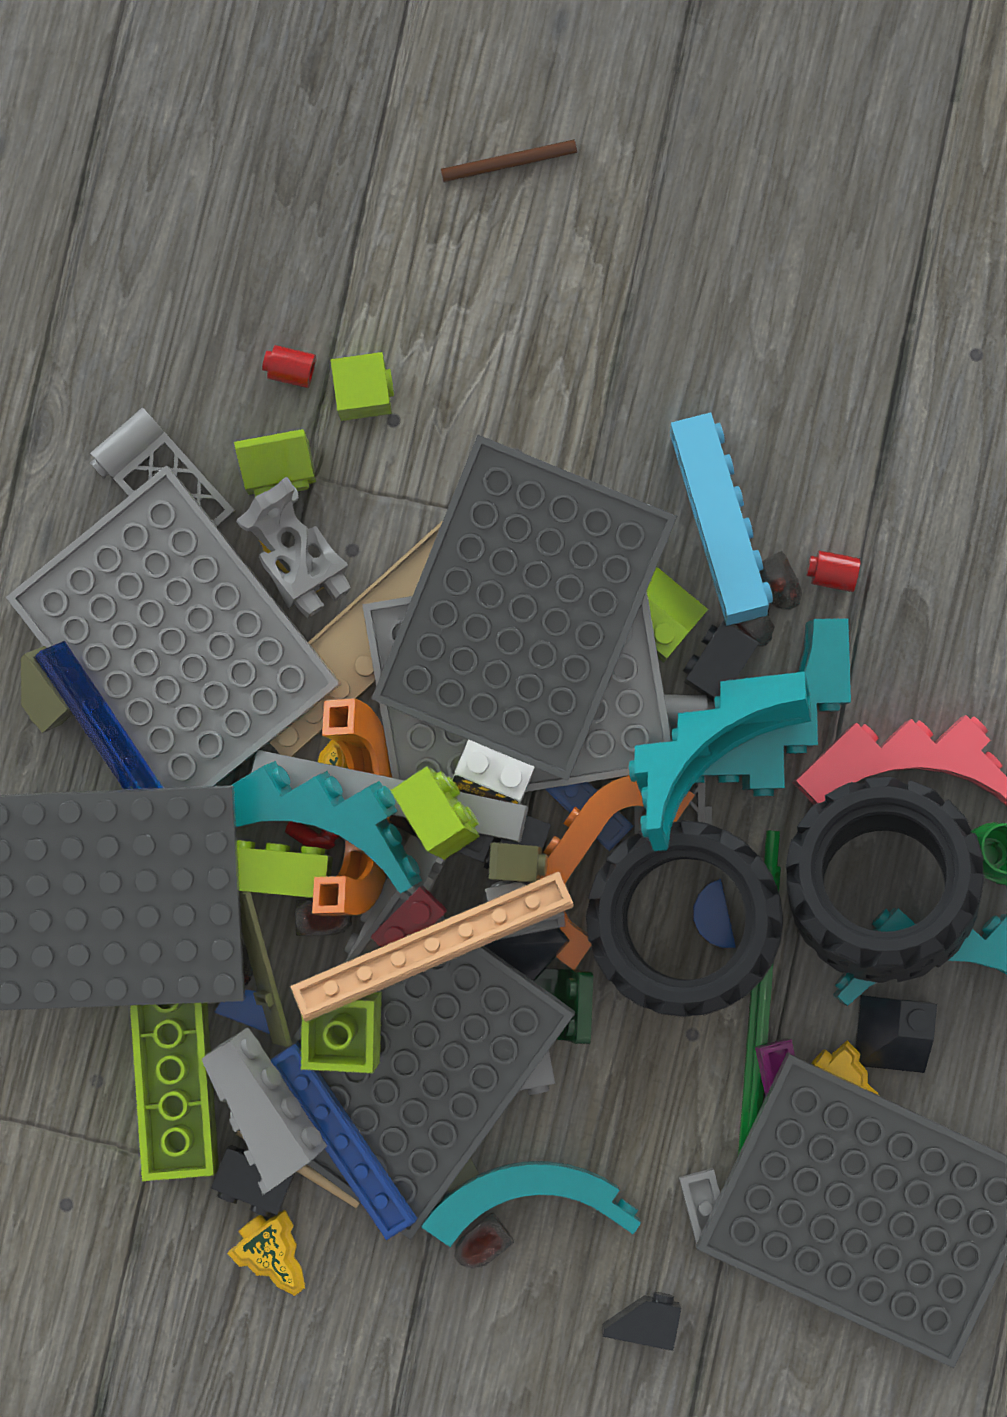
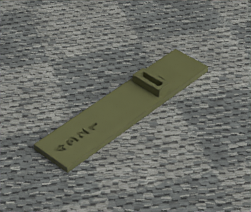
M240 891L242 935L258 991L253 993L256 1004L263 1007L272 1043L290 1047L292 1046L290 1034L250 892Z

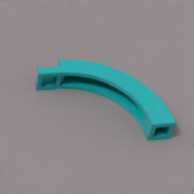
M527 1161L496 1167L464 1182L447 1194L433 1208L421 1225V1228L451 1248L462 1231L484 1212L506 1201L533 1195H554L580 1201L600 1211L632 1234L640 1226L641 1221L636 1216L639 1210L622 1198L618 1203L614 1201L620 1189L606 1178L569 1164L551 1161Z

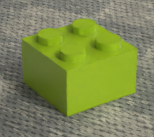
M425 767L390 790L427 852L445 860L480 837L475 829L479 825L477 818L468 806L464 807L456 797L461 794L451 777L448 776L446 778L442 771L437 773L431 768Z
M381 992L372 993L307 1022L302 1017L301 1069L373 1073L380 1064Z

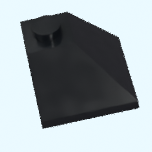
M554 928L499 939L484 946L535 982L570 940L560 928Z
M860 995L855 1049L860 1053L859 1062L863 1067L925 1073L934 1042L937 1004Z

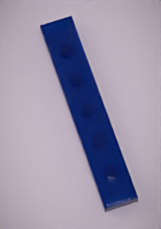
M63 641L41 650L35 658L124 790L163 788L67 643Z

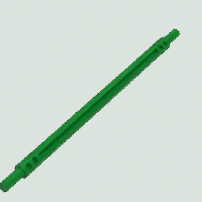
M766 830L764 863L773 876L779 892L781 867L778 866L780 831ZM774 962L763 980L750 992L738 1155L763 1104L764 1087L755 1047L768 1043Z

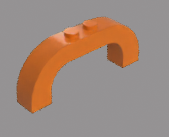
M358 699L324 701L322 736L332 739L340 745L344 752L348 769L392 778L384 728L372 708ZM345 840L344 860L338 875L334 877H314L312 913L322 916L360 915L367 912L381 894L386 873L364 851Z
M630 775L612 780L598 789L581 810L577 807L573 808L563 823L568 827L561 839L554 836L543 852L548 856L546 876H540V879L559 872L565 884L608 820L615 813L630 806H644L637 781L632 782ZM688 791L681 802L673 822L678 821L695 796L691 791ZM564 911L565 926L559 928L570 941L556 957L575 970L592 945L588 940V933L575 925Z

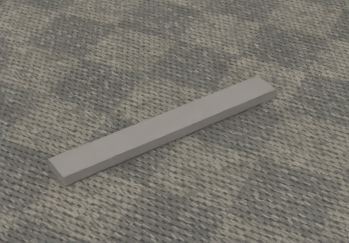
M261 750L256 752L252 772L260 767L276 761L278 766L283 767L290 778L289 785L292 790L316 775L328 771L330 776H334L340 783L344 800L378 781L390 790L405 781ZM462 792L456 797L464 807L468 806L477 818L479 825L475 829L478 834L521 842L529 807ZM396 801L394 806L398 812L393 815L407 818Z

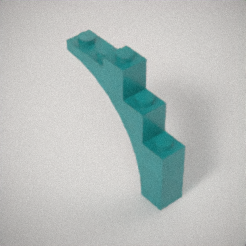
M848 618L812 619L805 623L804 651L798 672L806 673L811 693V722L781 727L746 741L714 762L694 784L705 783V777H718V783H739V776H742V790H753V797L774 796V790L785 788L784 748H786V754H806L807 747L818 745L817 706H819V712L840 711V705L851 703Z
M805 672L720 681V696H715V709L678 713V728L672 729V741L635 745L634 760L629 761V774L632 782L637 781L644 808L647 809L646 815L641 816V830L644 838L649 837L653 851L668 850L671 826L681 802L695 781L714 762L733 748L758 735L785 726L811 722V693Z
M274 761L232 784L234 785L236 827L260 821H293L314 825L341 836L364 851L386 873L400 894L422 881L419 875L420 868L418 863L411 855H407L401 844L402 837L398 829L393 824H389L386 819L398 811L394 806L396 801L388 787L383 786L380 781L344 800L340 783L334 776H330L328 771L316 775L292 790L289 785L290 778L288 773Z
M893 908L890 912L884 909L871 923L875 927L873 931L881 932L898 931L915 925L899 908ZM1002 914L1000 917L994 915L982 927L983 936L981 937L972 928L969 937L965 938L958 952L948 961L972 962L994 968L1007 975V914ZM844 973L835 983L838 990L833 996L843 1005L848 1006L876 982L856 979L854 974Z

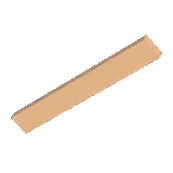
M556 872L290 987L302 1017L307 1022L574 907V904L560 873Z

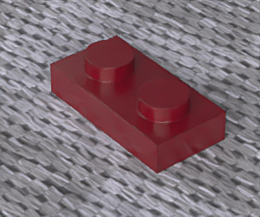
M421 885L370 937L380 947L386 946L432 926L447 909Z

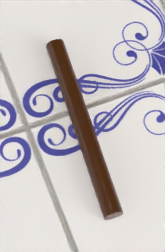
M573 139L442 168L441 174L443 182L574 154L577 153V147Z

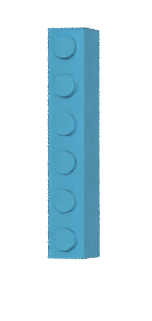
M711 412L672 422L670 437L726 626L767 616L769 603L773 602L772 592L769 583H762L759 573V571L763 570L759 550H752L749 540L753 538L751 522L749 518L743 519L740 507L744 506L742 492L739 486L733 487L730 475L734 474L730 454L724 455L721 444L725 443L722 426L720 423H714Z

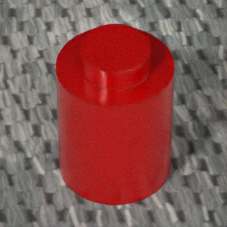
M275 345L272 351H266L262 370L267 371V379L309 388L315 370L316 354Z
M818 550L816 557L810 556L806 576L812 577V585L854 592L859 575L860 558Z

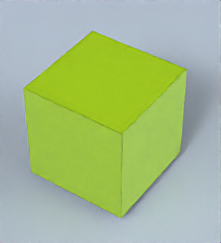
M383 352L330 359L337 411L341 421L392 414L390 397L394 396L391 369L385 368Z

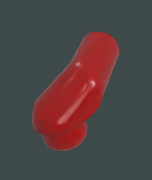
M290 821L285 829L287 835L306 847L329 850L336 845L334 842L339 838V835L321 829V832L317 833L303 823Z

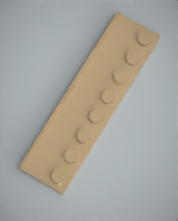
M443 521L308 642L341 685L270 742L279 754L294 757L322 731L324 701L358 699L376 682L362 604L413 596Z

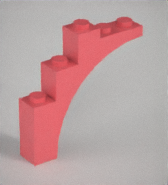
M967 715L960 717L935 742L931 739L933 736L932 731L923 722L918 720L915 723L910 719L901 725L881 746L876 743L879 738L866 724L860 726L858 723H855L792 782L814 805L824 802L827 793L847 783H856L866 777L887 771L918 769L942 772L967 780L991 793L1007 806V776L1000 770L1003 766L992 753L986 752L984 754L981 751L991 741L985 735L988 730L977 718L972 717L970 719Z

